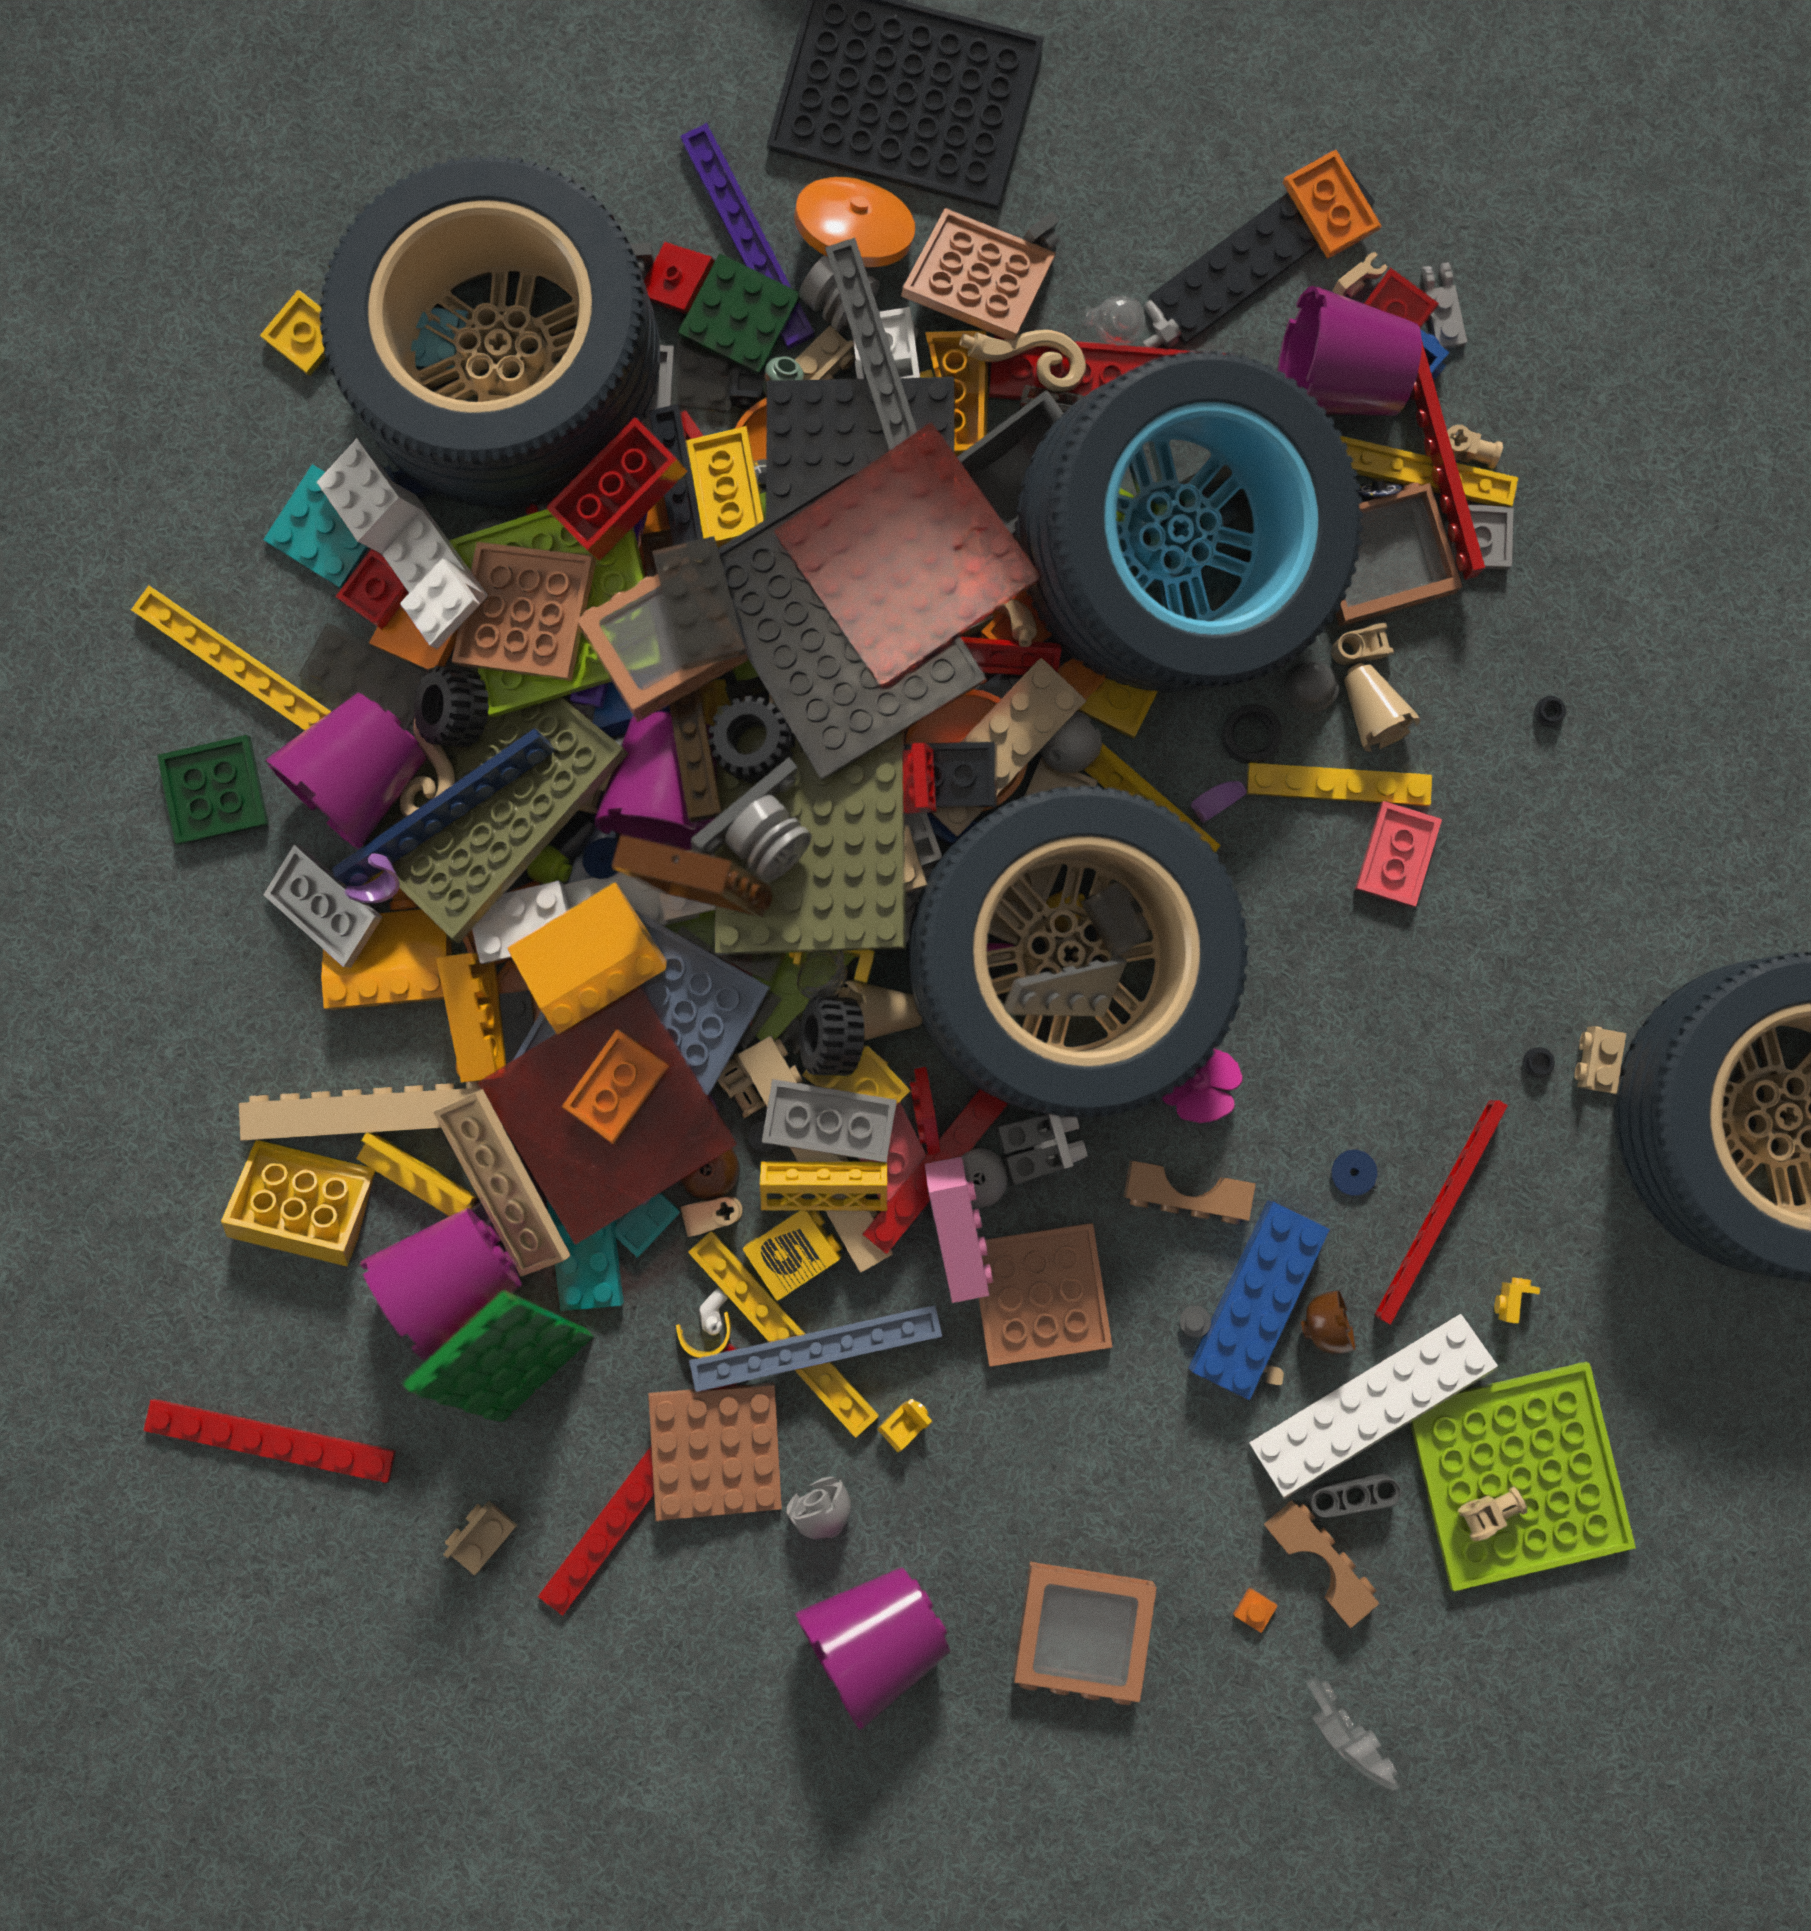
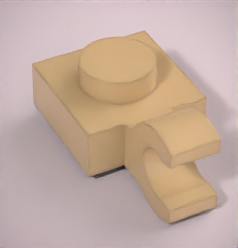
M1376 252L1371 253L1363 263L1360 262L1341 277L1332 291L1341 296L1349 294L1350 297H1353L1365 286L1364 279L1380 278L1387 269V266L1383 265L1379 269H1374L1371 263L1375 260L1377 254Z

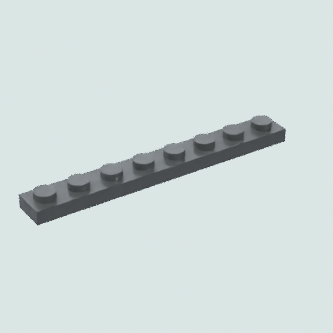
M852 238L825 247L900 485L930 476V470L856 239Z

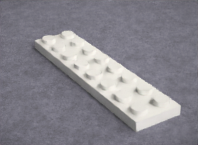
M1459 1314L1250 1442V1446L1285 1499L1492 1373L1498 1368V1365L1464 1317Z

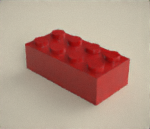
M634 417L546 508L588 552L600 561L688 471Z

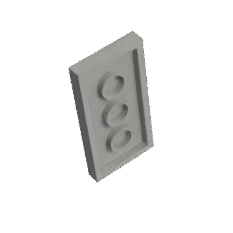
M293 845L264 893L268 900L343 967H352L382 919V916L369 904L348 898L345 895V889L348 886L336 879L326 866L300 845Z
M772 1079L762 1142L887 1162L897 1100Z

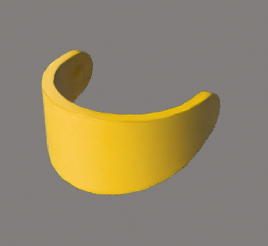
M724 1313L727 1326L725 1340L721 1346L712 1351L703 1352L690 1347L683 1337L681 1325H676L678 1338L683 1349L697 1358L718 1354L722 1351L731 1336L729 1313Z

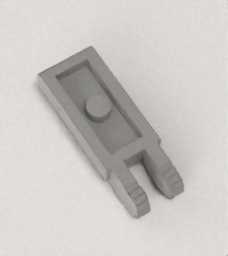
M1449 263L1440 264L1439 274L1443 287L1435 288V279L1431 267H1423L1421 274L1425 293L1439 303L1429 317L1432 335L1438 339L1440 345L1445 349L1465 346L1467 338Z

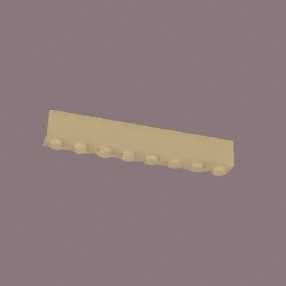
M772 1035L738 1054L767 1107L772 1079L794 1083L804 1082L796 1066H788L784 1058L788 1055V1052L781 1039L779 1038L774 1041ZM790 1147L798 1162H849L845 1155ZM834 1194L832 1197L835 1199H845L848 1196L845 1194ZM826 1211L860 1273L893 1255L891 1249L885 1254L862 1235L878 1214L877 1211Z
M485 1081L466 1082L465 1089H454V1083L435 1084L434 1091H423V1085L404 1086L403 1093H392V1087L373 1088V1094L362 1095L361 1089L342 1090V1096L331 1097L330 1091L311 1092V1098L300 1099V1093L280 1094V1100L269 1101V1095L249 1096V1102L239 1103L240 1140L441 1128L433 1113L435 1110L481 1089L484 1090L490 1102L494 1095L493 1087H485Z

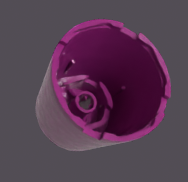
M1314 286L1308 287L1296 302V307L1300 308L1296 318H1289L1280 349L1277 371L1285 373L1288 379H1294L1299 388L1304 387L1307 390V394L1317 400L1316 404L1326 410L1325 414L1397 415L1408 401L1418 374L1422 349L1421 331L1418 324Z
M356 693L270 755L265 762L272 772L310 810L314 811L316 807L319 808L330 818L326 824L350 845L359 850L423 765L426 756L418 747L419 742L417 739L399 726L401 722L389 710L385 711L374 700L371 701L361 693Z
M655 712L639 722L633 716L621 745L629 754L611 773L596 813L594 824L604 834H611V831L620 834V837L623 835L689 851L692 849V838L716 818L692 823L689 821L671 713ZM706 723L708 739L713 738V736L709 733V728L711 725ZM711 753L717 784V760Z
M469 1208L365 1258L360 1263L364 1270L368 1268V1271L363 1276L379 1306L402 1337L407 1333L415 1342L412 1350L425 1363L503 1290L513 1294L521 1286V1281L514 1269L517 1265L507 1251L504 1252L498 1245L501 1241L499 1236L491 1226L488 1227Z
M903 1567L795 1613L806 1638L829 1680H833L841 1694L839 1697L858 1730L868 1725L951 1653L944 1637L948 1633L939 1617L935 1616L932 1610L934 1606L925 1591H922L916 1579L912 1580Z

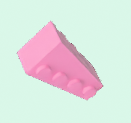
M962 1157L925 1164L928 1189L952 1303L989 1296L987 1284L993 1283L990 1264L983 1265L982 1256L988 1254L984 1237L978 1238L976 1229L982 1228L979 1209L972 1210L971 1201L977 1199L973 1181H966Z

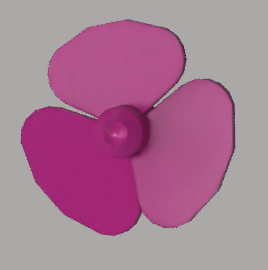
M1214 1049L1215 1054L1206 1062L1205 1066L1199 1069V1071L1197 1069L1195 1071L1197 1074L1181 1087L1174 1088L1172 1093L1163 1097V1101L1167 1105H1177V1114L1183 1120L1197 1123L1217 1121L1230 1114L1235 1106L1234 1099L1228 1093L1217 1089L1235 1090L1241 1085L1243 1077L1238 1063L1228 1053Z

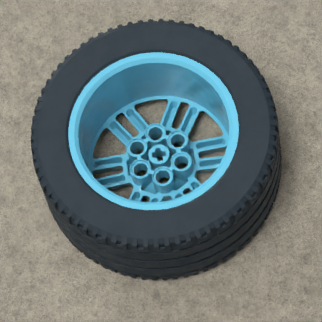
M1202 350L1161 357L1144 363L1089 392L1060 416L1061 418L1044 435L1045 440L1038 444L1035 453L1030 459L1032 464L1026 468L1025 476L1020 486L1023 490L1018 494V507H1016L1015 512L1018 515V520L1015 521V542H1018L1016 556L1019 558V570L1022 569L1024 576L1021 579L1027 588L1025 591L1027 596H1031L1033 600L1031 604L1036 609L1040 621H1045L1047 624L1045 628L1048 632H1051L1054 640L1063 644L1062 648L1069 652L1075 660L1083 661V666L1090 668L1098 675L1105 674L1106 679L1119 684L1150 691L1176 692L1230 686L1264 676L1296 658L1295 655L1303 653L1309 645H1312L1316 641L1315 637L1321 635L1325 631V627L1334 619L1332 615L1339 611L1341 601L1345 600L1347 596L1345 593L1346 589L1351 587L1353 582L1351 577L1356 573L1357 569L1354 567L1355 561H1358L1360 557L1358 547H1361L1362 540L1359 537L1360 533L1363 532V526L1360 525L1363 511H1360L1359 505L1362 504V497L1358 496L1360 485L1355 480V476H1357L1356 469H1352L1351 462H1353V459L1346 452L1348 447L1346 443H1342L1340 431L1335 430L1333 427L1334 421L1332 418L1328 419L1325 415L1326 410L1316 404L1317 400L1313 396L1310 397L1304 387L1299 388L1294 379H1288L1282 371L1276 372L1273 370L1274 367L1269 364L1264 365L1260 360H1249L1248 356H1239L1231 352L1222 354V351ZM1172 439L1191 442L1211 452V457L1188 484L1183 485L1178 482L1169 444ZM1146 442L1149 443L1158 482H1154L1142 447ZM1226 465L1232 473L1231 476L1208 499L1205 498L1202 494L1203 489L1219 470ZM1128 467L1137 493L1133 498L1118 494ZM1239 489H1243L1251 511L1253 533L1251 534L1222 526V516L1218 510ZM1179 497L1182 499L1185 507L1180 504ZM1151 501L1158 505L1157 515L1152 513L1150 509ZM1116 511L1122 513L1121 522L1116 521ZM1200 519H1201V521H1202L1203 528L1200 526V522H1199ZM1173 525L1177 527V531H1175L1177 536H1175L1173 533V531L1176 529L1173 527ZM1144 531H1147L1151 537L1149 546L1143 541L1142 535ZM1219 542L1250 551L1249 562L1216 551V544ZM1193 546H1195L1196 551L1195 559L1192 556ZM1165 554H1168L1171 558L1170 568H1167L1164 564ZM1205 565L1242 578V582L1234 594L1215 611L1210 609L1201 576V569ZM1131 566L1137 572L1135 577L1129 571ZM1152 581L1159 582L1164 607L1144 592ZM1180 582H1183L1192 619L1185 618L1179 587Z

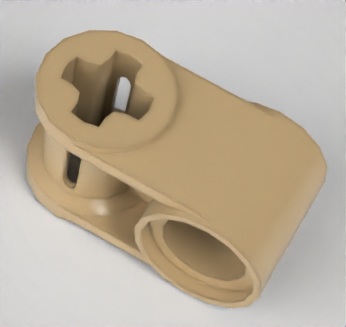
M1387 623L1375 624L1343 634L1331 648L1333 659L1339 664L1349 665L1365 660L1372 661L1394 654L1393 648L1389 647L1385 632L1388 628ZM1342 643H1348L1352 646L1353 655L1346 654L1343 651Z
M732 1196L710 1201L704 1200L680 1207L687 1237L707 1233L716 1228L735 1223L740 1219L743 1212L740 1201ZM724 1202H726L728 1207L733 1206L734 1212L730 1214V1219H728L727 1215L720 1214V1209L724 1208Z

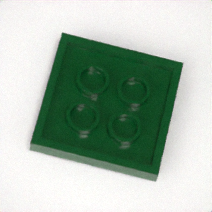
M719 253L678 331L679 337L757 376H761L800 301L799 292Z
M238 736L157 755L175 844L184 845L269 825L250 736Z

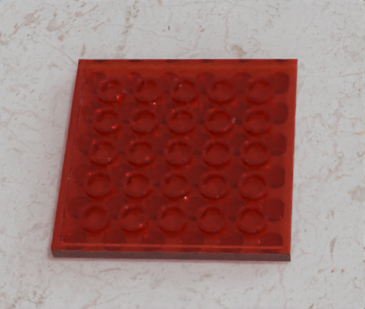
M932 422L774 530L776 537L882 689L1041 579L1038 571Z
M641 985L560 1034H554L478 1082V1085L484 1090L495 1113L575 1244L737 1145ZM619 1029L670 1067L616 1143L612 1144L562 1108V1106L614 1032Z

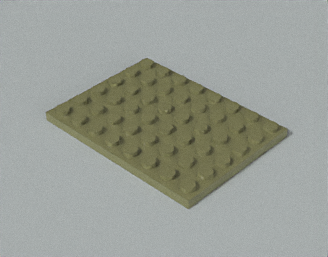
M563 697L496 717H491L487 714L488 719L484 726V731L482 735H479V740L476 743H472V746L441 745L453 766L455 782H458L534 728L552 744L555 750L554 753L546 757L542 762L527 770L516 780L511 781L491 797L482 801L465 815L453 821L439 833L433 835L392 864L399 879V888L457 943L463 940L629 754ZM426 756L425 762L413 778L417 776L431 778L435 782L437 792L438 775L435 767ZM421 790L414 797V805L420 808L431 799L423 795ZM400 796L362 847L405 818L399 806Z
M717 706V714L719 716L724 712L721 709L723 706ZM753 726L745 730L737 743L738 753L751 754L758 751L766 740V727ZM904 732L823 781L795 735H791L795 740V747H790V751L793 753L791 760L797 766L796 777H794L796 782L786 792L781 793L780 791L774 798L789 812L788 819L796 818L800 822L801 827H805L812 834L811 843L802 857L787 872L773 881L764 882L771 887L772 902L769 909L765 910L763 918L715 906V953L717 955L906 949L905 812L902 752L904 750ZM717 761V790L721 813H723L758 782L753 779L752 783H747L741 778L740 780L736 779ZM726 843L716 851V858L732 861L763 881L757 875V871H753L748 866V859L742 860Z

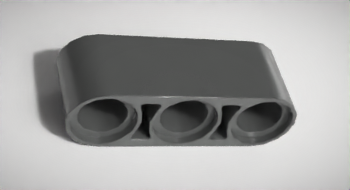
M1377 1473L1316 1484L1308 1490L1306 1501L1308 1506L1318 1516L1329 1518L1393 1506L1401 1498V1488L1390 1476L1384 1473ZM1389 1482V1493L1386 1496L1379 1497V1486L1382 1483ZM1353 1488H1359L1360 1495L1358 1499L1354 1502H1348V1491ZM1327 1493L1329 1495L1328 1504L1324 1507H1317V1497L1320 1494Z

